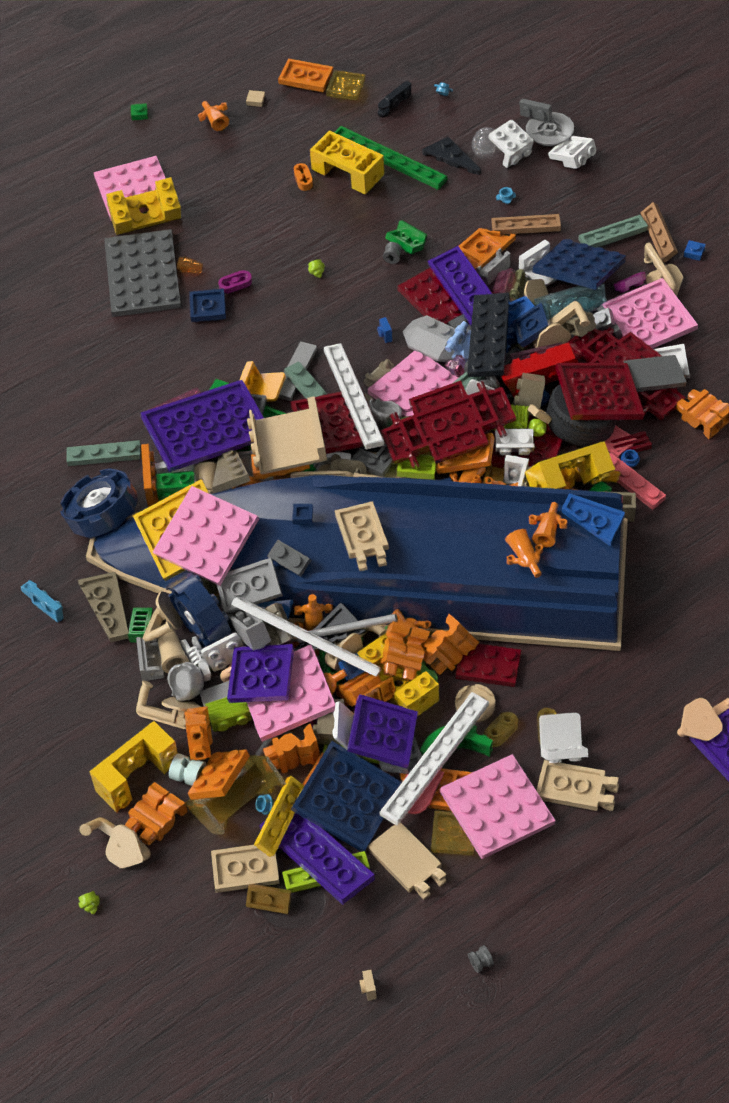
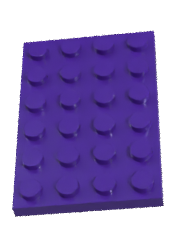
M243 380L141 412V419L169 472L220 456L230 450L234 451L251 445L254 442L250 440L249 431H252V429H249L247 418H250L249 410H252L255 420L264 419Z

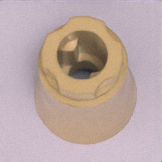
M202 462L194 467L196 480L202 479L209 494H213L212 485L217 464L214 462Z
M175 630L157 638L162 670L169 673L173 666L189 662Z

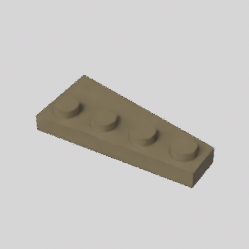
M230 450L218 456L212 485L214 493L250 481L249 475L236 450Z
M116 572L78 580L80 588L110 642L128 639L129 631Z

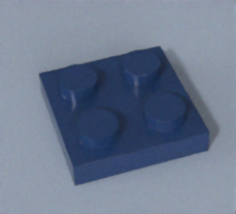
M224 289L189 292L191 322L226 319Z
M539 303L512 321L518 343L522 348L539 338V334L551 325L546 308L542 303Z

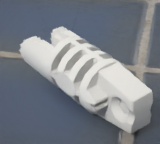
M196 636L192 637L193 647L191 648L185 639L181 640L180 644L189 662L197 666L201 671L204 682L210 680L211 672L209 669L211 667L201 653L203 648Z

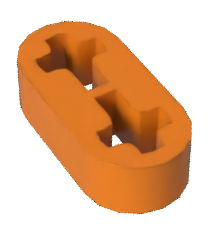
M303 163L296 164L294 166V177L299 189L308 191L313 187L309 168Z

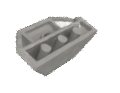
M424 316L412 320L403 331L408 348L420 352L437 362L455 361L452 358L455 351L448 352L445 350L448 339L455 334V328L432 317Z

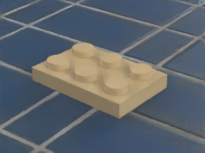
M254 845L211 851L216 893L247 889L249 884L261 886L279 884L276 853L274 856L269 857Z

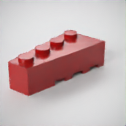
M568 342L546 349L543 354L536 352L530 354V358L512 360L511 364L505 365V375L501 376L515 398V396L519 395L517 382L518 378L522 379V373L542 375L545 377V385L558 380L555 369L557 363L579 362Z

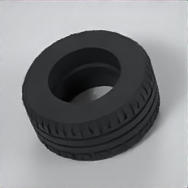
M558 385L553 390L546 411L552 418L548 425L553 433L565 442L577 446H590L606 441L612 435L617 420H571L561 385Z

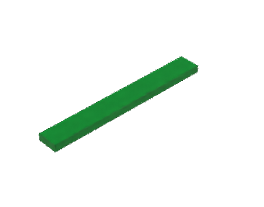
M340 126L334 132L382 154L385 165L437 190L448 180L447 175L343 126Z

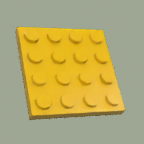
M202 479L133 515L165 581L186 570L154 555L153 550L191 486L209 494Z

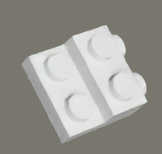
M571 136L565 142L555 146L548 154L550 159L563 161L565 167L578 168L584 165L590 156L595 155L596 146L591 138Z

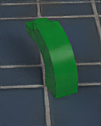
M474 725L457 748H467L490 757L493 751V740L486 735H478L477 726ZM445 726L428 736L420 749L422 756Z

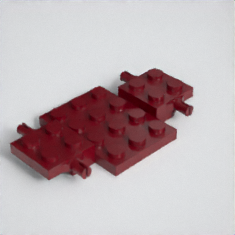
M612 327L603 332L595 328L582 337L574 336L567 341L574 350L577 359H582L586 363H623L625 360L662 356L632 332L618 340L612 335L614 334ZM679 387L637 392L644 414L651 412L660 420L674 411L677 407V402L681 399L685 400L686 397L678 392L677 388Z
M460 380L410 398L409 404L414 415L399 419L398 413L394 412V414H390L393 424L381 430V435L393 463L397 464L409 460L412 469L419 468L420 465L416 457L428 453L430 450L435 464L487 446L488 440L484 433L486 431L497 429L500 438H503V435L504 437L507 436L504 425L516 421V416L503 387L487 390L484 382L481 381V384L480 382L477 383L479 392L467 395Z

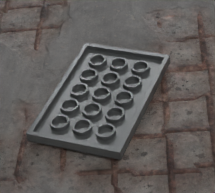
M171 229L104 238L112 317L181 308Z

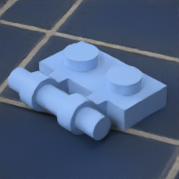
M465 321L456 327L455 334L448 339L447 346L445 347V350L448 352L455 351L452 358L463 368L469 358L471 330L466 332L468 323Z

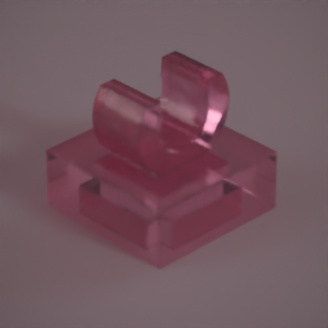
M456 355L454 360L447 361L445 367H449L448 369L451 374L459 378L464 374L466 361L462 355Z

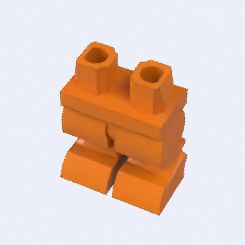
M695 389L691 390L688 394L689 403L684 399L677 402L676 409L682 413V420L688 422L694 428L702 424L704 426L703 433L709 440L729 423V403H723L722 400L718 401L715 396L709 394L705 389L702 392Z
M450 614L446 618V623L450 629L448 631L436 630L431 635L429 641L426 640L423 643L427 648L423 660L439 675L446 668L453 671L456 668L454 665L462 660L463 655L467 656L468 652L475 650L479 643Z
M395 621L388 624L386 631L387 639L385 640L383 658L381 659V664L384 665L383 675L395 677L398 668L403 670L401 679L411 682L415 678L416 672L421 670V663L425 653L421 644L427 640L430 631Z
M365 671L344 684H338L335 691L337 697L344 699L345 706H354L359 694L386 702L394 697L396 689L393 677H389L382 682L379 676L369 675Z
M208 706L187 709L184 714L190 760L210 758V745L213 741L211 726H209Z
M311 724L307 725L303 730L304 740H300L292 733L283 735L280 739L278 737L273 738V745L263 748L266 764L270 772L281 769L283 774L288 772V769L296 768L299 763L303 766L316 763L320 754Z
M154 782L148 787V792L142 796V800L138 801L134 808L128 812L130 818L125 826L134 832H137L140 828L144 830L139 837L143 843L149 846L156 839L161 841L164 837L163 835L171 830L175 822L176 813L183 816L188 812L186 804Z

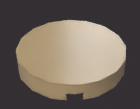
M480 684L463 687L456 696V710L458 711L467 697L473 692L489 701V706L477 722L488 719L495 710L493 692Z

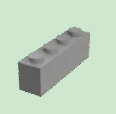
M219 603L217 606L219 607L220 611H222V603ZM243 610L227 614L229 617L227 623L232 632L237 633L240 639L252 650L261 649L271 642L265 624L261 619Z

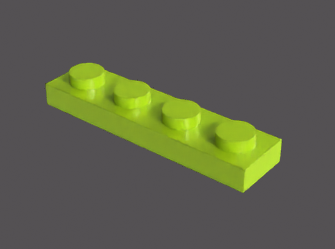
M365 851L352 854L370 870ZM301 867L282 872L286 890H290L292 893L321 886Z

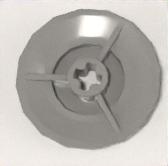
M552 112V120L550 122L531 118L526 124V133L534 142L543 146H556L559 143L565 142L574 132L572 120L568 116L557 112Z

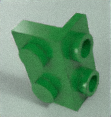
M401 220L396 230L386 233L385 239L398 243L406 253L413 254L423 250L427 234Z
M194 472L157 474L156 490L159 501L193 484Z

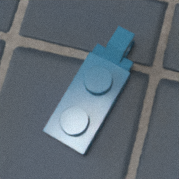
M29 580L21 586V591L31 598L32 603L53 620L60 622L64 619L61 603L50 598L46 591H41L36 583Z

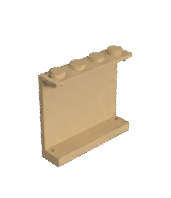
M315 396L307 398L309 409L255 420L252 410H249L250 418H247L249 429H252V431H249L250 440L254 442L251 444L253 455L256 454L253 457L255 468L259 467L260 474L327 461Z

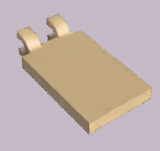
M373 501L335 510V517L349 558H356L359 571L367 570L366 557L376 555L379 567L387 565L384 550L389 549L388 542Z
M544 760L536 791L541 799L546 802L595 811L598 810L599 805L606 810L613 811L615 797L613 795H604L605 789L617 793L619 778L606 777L604 770L564 763H549V761Z
M401 822L398 826H392L367 846L368 851L409 893L415 889L423 900L430 896L428 891L430 887L424 882L429 877L439 887L446 883L444 878L446 874L440 869L441 863Z

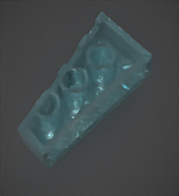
M602 284L596 290L584 286H576L535 298V306L542 303L546 308L549 320L574 301L579 302L584 311L590 312L606 302L605 286Z

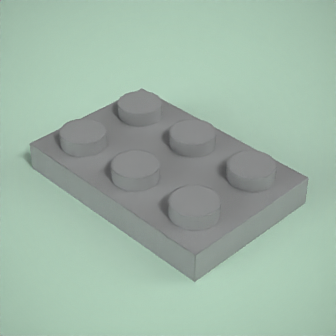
M271 558L229 571L220 586L217 585L223 610L226 614L241 610L231 605L236 597H241L257 605L283 596Z

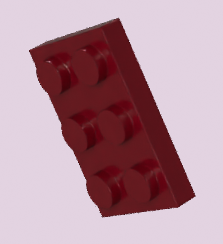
M477 644L476 649L470 650L467 656L463 655L462 660L458 663L456 679L515 687L521 649Z

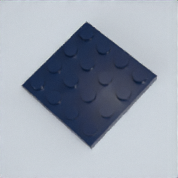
M563 239L533 266L532 273L596 290L626 262V255L616 251H607L601 247H591L585 243H576L570 239Z
M331 741L291 810L363 852L383 820V817L380 816V811L402 782Z

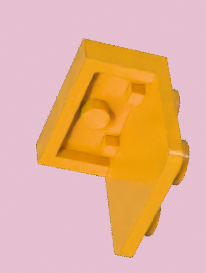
M251 361L246 363L240 380H243L250 394L266 395L267 402H274L278 399L286 375L283 372L260 374L254 362Z

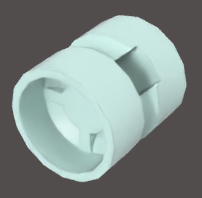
M178 753L170 765L169 778L179 782L185 780V784L192 786L205 767L206 762L190 760V757Z

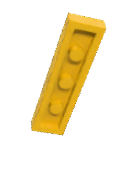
M292 776L286 779L254 843V846L269 857L275 855L295 814L291 808L304 788V785Z

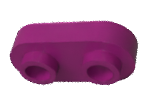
M245 270L224 276L218 282L219 289H224V293H231L251 285L252 276L250 272Z
M640 272L622 279L613 285L615 291L622 293L630 290L629 287L632 285L636 287L644 284V280L647 277L645 272Z

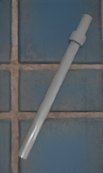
M396 614L311 630L309 632L322 637L392 623L393 621L397 622L398 618ZM297 638L298 643L305 642V641H303V640Z

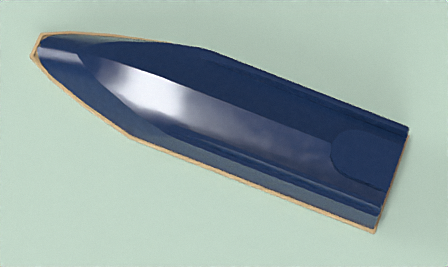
M313 475L264 481L211 494L259 517L256 526L229 571L268 559L267 555L277 540L312 560L301 577L273 561L283 596L266 602L293 600L289 616V622L293 624L296 621L304 624L305 613L302 612V615H294V607L307 605L309 603V595L314 594L317 603L324 605L332 604L333 610L340 603H343L359 621L391 615L395 610L399 609L405 618H413L417 621H430V628L424 629L430 631L429 636L436 630L448 631L450 629L446 623V618L450 614L476 640L616 651L621 649L628 518L623 519L611 546H609L562 513V507L569 493L623 511V496L621 494L412 478ZM373 501L388 542L389 549L384 550L387 565L379 567L376 555L366 557L367 570L359 571L356 558H349L335 517V510ZM556 502L559 504L557 514L562 519L567 520V528L562 529L557 524L554 546L543 547V553L540 554V561L537 564L542 575L535 578L528 567H522L519 564L508 565L506 562L507 556L514 555L515 558L518 557L506 542V536L518 529H526L535 552L536 544L533 542L532 537L540 521L536 525L529 524V516H539L541 513L549 512L551 503ZM293 504H313V524H293ZM137 513L128 516L123 521V525L118 529H113L102 535L90 538L86 554L88 562L108 573L116 572V576L121 580L158 594L160 592L171 594V589L166 590V585L184 573H190L186 570L167 581L163 579L133 517ZM323 611L324 619H325L330 613H325V611ZM390 623L382 624V625H380V626H382L383 628H385V627L388 626V624H390Z

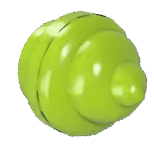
M321 259L310 262L308 264L309 273L321 278L325 264L322 263Z
M533 419L529 422L528 429H533L534 437H540L546 432V423L540 419Z
M92 891L78 897L80 901L78 903L79 907L94 915L99 905V895Z

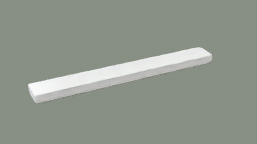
M342 344L324 347L325 355L365 449L384 446V440Z
M236 597L232 601L231 605L376 677L381 671V667L241 597Z
M471 692L382 808L380 816L397 826L489 706V701Z

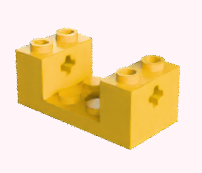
M330 130L310 149L312 170L326 175L336 166L351 173L352 189L366 194L384 176V156Z
M171 177L155 181V190L126 198L122 190L106 194L107 206L116 235L181 218V207ZM142 207H146L149 211L143 214L139 210Z
M603 441L538 462L525 471V475L530 487L562 489L566 486L561 469L565 467L571 469L577 466L583 484L591 482L592 485L610 477L609 473L614 471L615 467Z
M386 633L357 652L359 657L381 667L378 676L382 682L389 678V676L383 675L384 665L381 664L385 640L387 639ZM397 668L396 676L393 677V680H400L403 682V685L395 686L396 692L394 697L389 699L388 703L418 711L417 716H419L439 701V684L427 671L421 675L416 673L415 678L408 682L401 679L403 670Z
M153 721L89 771L95 791L115 812L126 808L132 800L126 780L131 772L138 767H142L148 759L163 774L168 772L173 758L178 754L175 741Z

